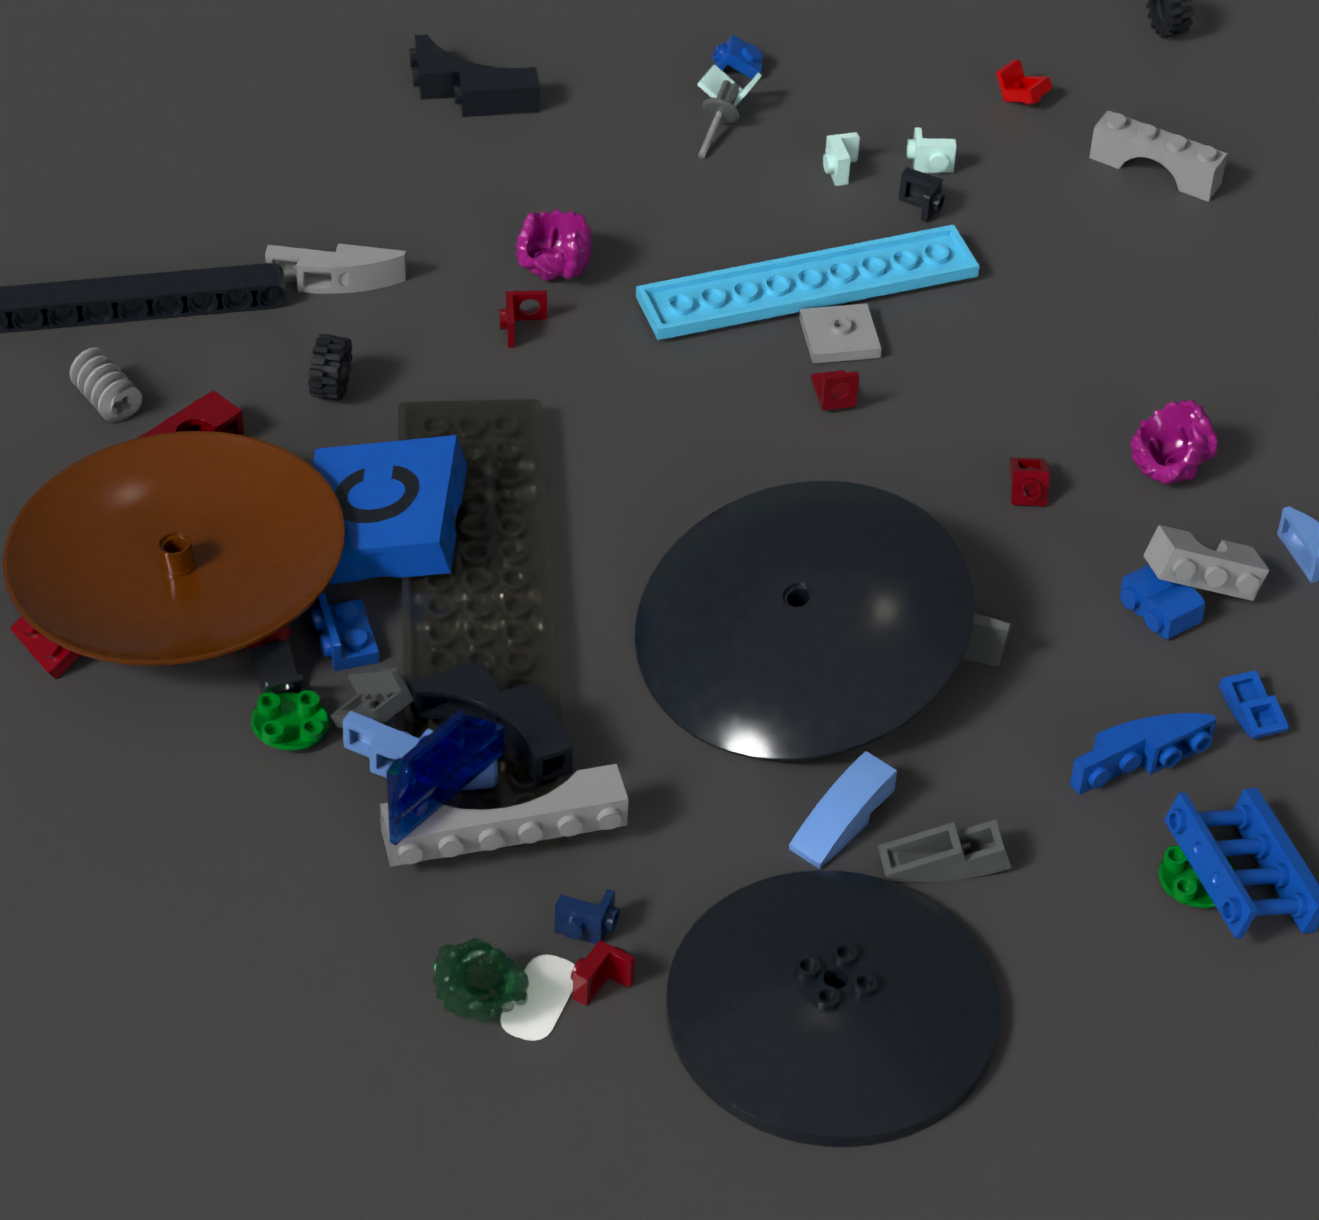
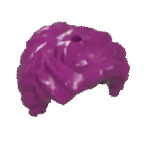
M555 209L552 214L547 211H542L541 214L538 212L528 213L523 221L524 226L517 236L518 243L515 245L518 265L531 271V273L539 276L544 281L555 280L558 276L569 280L582 274L592 254V231L586 223L585 216L579 213L576 215L573 211L561 213L559 209Z
M1193 399L1187 402L1182 400L1179 404L1176 401H1171L1165 405L1163 410H1155L1148 420L1141 421V428H1137V434H1133L1130 442L1132 460L1138 465L1142 474L1163 484L1193 479L1199 471L1198 465L1203 464L1205 460L1212 459L1218 449V436L1214 432L1211 420L1206 414L1204 406L1196 404Z

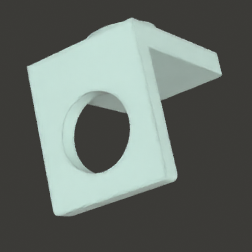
M713 65L697 85L711 98H716L723 81L729 80L731 84L735 82L716 65ZM759 72L744 89L739 87V93L734 102L735 107L762 75Z

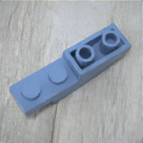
M350 711L342 721L344 748L369 757L370 772L410 785L445 790L492 789L498 783L497 756L490 754L484 749H477L455 740L449 735L440 734L427 728L419 739L406 731H399L378 722L374 718L365 717L353 711Z

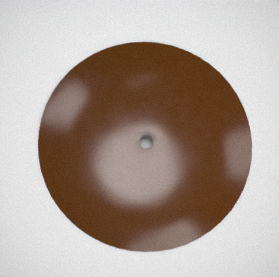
M182 431L155 434L125 441L97 451L73 463L46 482L24 505L10 528L3 554V573L8 593L21 616L36 631L65 649L86 657L125 665L156 666L196 662L222 656L265 639L294 621L317 600L332 580L341 561L345 542L343 512L338 498L324 477L309 463L277 445L260 439L225 432Z

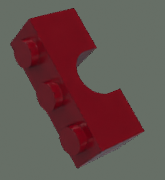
M212 390L138 438L182 431H213L244 435L243 412Z

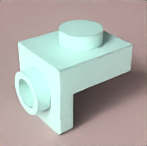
M915 127L913 139H908L907 159H913L914 170L923 173H953L956 140L923 138L922 129Z
M857 132L827 136L823 166L826 174L830 173L835 186L848 184L850 163L858 160L860 137Z

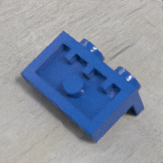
M323 592L317 598V607L311 608V616L315 631L322 630L323 635H320L322 654L324 658L330 657L334 671L379 663V651L362 600L328 605L325 593Z

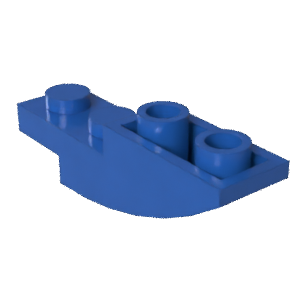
M1166 714L1132 720L1099 732L1095 736L1093 750L1074 759L1070 786L1081 795L1093 788L1098 789L1104 786L1109 780L1123 773L1133 772L1139 765L1150 775L1163 768H1171L1180 760L1194 753H1201L1211 745L1217 719L1212 714Z

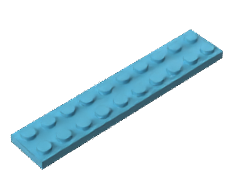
M953 224L636 286V298L657 340L797 313L800 312V309L834 306L978 277L979 265Z

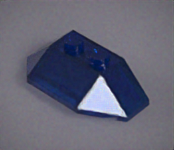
M458 710L431 734L422 737L416 746L402 758L392 762L386 771L389 840L392 844L396 846L505 753V726L499 722Z

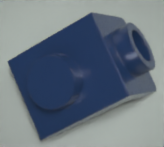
M607 889L600 905L560 894L555 905L554 932L563 934L571 939H580L593 944H597L599 940L603 941L607 931L613 932L619 919L620 908L615 907V891Z

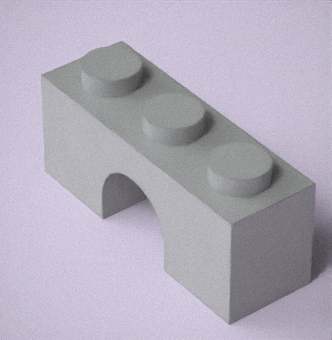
M1158 525L1143 555L1160 580L1254 601L1270 571L1251 546L1221 540L1217 550L1214 551L1200 544L1191 532Z

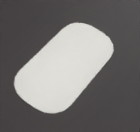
M540 955L532 959L501 1014L500 1022L502 1028L512 1036L524 1040L536 1041L547 1037L553 1030L573 991V981L570 979L574 964L553 955Z

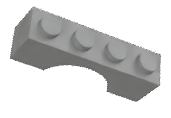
M1107 110L1094 127L1089 158L1117 169L1124 162L1132 158L1145 157L1153 159L1170 171L1176 181L1178 191L1209 202L1222 184L1227 153L1217 150L1212 146L1186 139L1181 135L1161 130L1151 124L1142 123L1125 117L1123 114Z

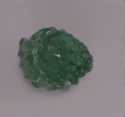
M473 938L457 945L448 943L439 948L438 956L433 965L435 970L433 983L437 986L435 993L438 1000L444 1001L445 1011L452 1012L455 1016L462 1019L474 1018L478 1022H484L488 1018L493 1019L502 1015L503 1012H511L514 1004L520 1006L527 1002L528 976L524 970H521L514 963L513 959L506 957L501 949L493 948L489 942L479 938ZM477 971L481 973V978L476 976Z

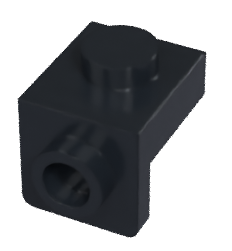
M906 167L901 174L899 201L922 208L921 220L928 222L935 212L939 213L943 207L945 194L941 193L943 179Z

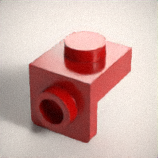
M1012 60L996 73L1005 102H1023L1024 105L1035 104L1041 100V96L1052 89L1049 77L1025 76L1020 60Z

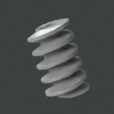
M98 347L89 348L75 358L70 368V379L105 420L121 422L129 419L140 409L142 403L141 392L135 388L134 384L128 380L127 376L121 372L119 367L114 364L103 349Z

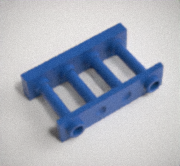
M1245 788L1232 810L1200 812L1196 810L1186 792H1179L1164 821L1235 939L1243 938L1253 919L1257 916L1290 914L1301 933L1316 932L1319 927V884L1259 789ZM1235 825L1243 839L1215 841L1207 827ZM1253 854L1261 868L1233 870L1225 856ZM1271 884L1280 898L1252 900L1244 886Z

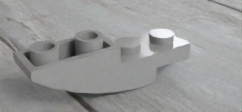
M338 243L336 252L268 245L265 252L266 263L279 265L284 271L285 282L297 283V290L302 293H354L384 288L405 282L406 251Z

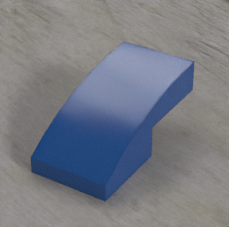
M1257 670L1221 678L1218 687L1235 719L1251 739L1288 731V723L1276 696L1267 695Z

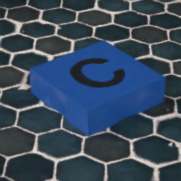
M457 435L315 449L312 467L324 477L333 489L343 512L345 526V542L341 561L329 584L357 582L374 577L401 578L451 573L457 535L455 520L462 503L467 472V463Z

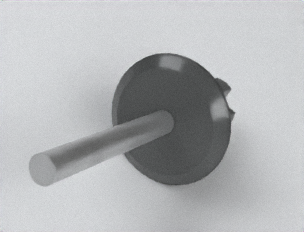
M729 80L723 81L717 97L708 98L702 102V110L713 120L698 154L702 159L705 158L719 123L734 124L740 119L739 111L734 106L740 87L737 83L731 84Z

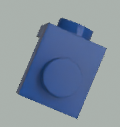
M732 35L725 44L721 42L713 52L712 59L714 60V65L721 71L729 65L750 79H753L758 72L761 73L764 53L759 51L753 44L746 43L735 35Z

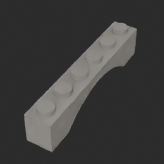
M617 764L577 770L565 783L550 793L530 802L507 808L487 810L460 809L437 804L421 797L380 804L381 832L390 867L415 864L426 860L455 857L472 852L490 851L501 847L524 843L530 844L541 840L564 836L571 837L581 833L611 830L616 827L627 826L628 796Z

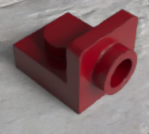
M1010 458L1011 503L1013 505L1046 506L1050 474L1046 459Z

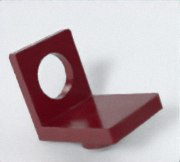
M546 290L506 291V309H499L500 330L507 331L508 348H515V321L547 319ZM532 299L536 300L540 306L535 311L527 312L520 308V304L525 300Z
M845 370L811 374V382L822 411L856 407L859 385L858 372L846 373Z

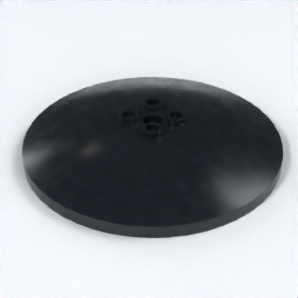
M815 870L782 874L757 881L740 888L709 908L690 928L675 953L667 983L666 1015L669 1033L683 1066L703 1092L722 1109L740 1121L782 1139L823 1147H858L891 1142L924 1130L948 1116L970 1096L984 1077L993 1058L999 1033L1000 999L994 974L980 946L970 933L939 905L911 889L882 878L846 871ZM830 979H838L844 982L846 986L836 989L826 985L825 982Z

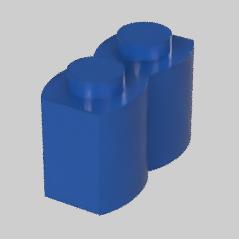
M1149 564L1122 578L1120 598L1123 605L1135 614L1144 617L1147 627L1162 638L1169 639L1202 622L1206 603L1193 587L1158 579Z

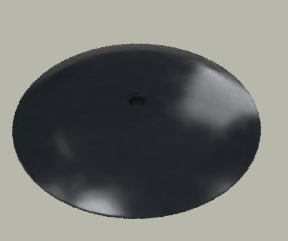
M807 481L789 483L767 488L726 504L699 521L674 543L653 571L638 607L635 624L637 660L643 679L661 709L678 726L708 745L732 754L771 761H799L828 757L863 747L885 737L918 715L938 696L952 678L967 649L974 621V589L968 566L954 539L938 521L912 502L872 486L851 482Z

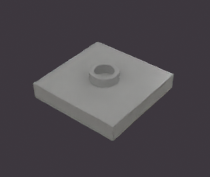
M867 303L800 309L799 319L813 364L881 358L880 342Z

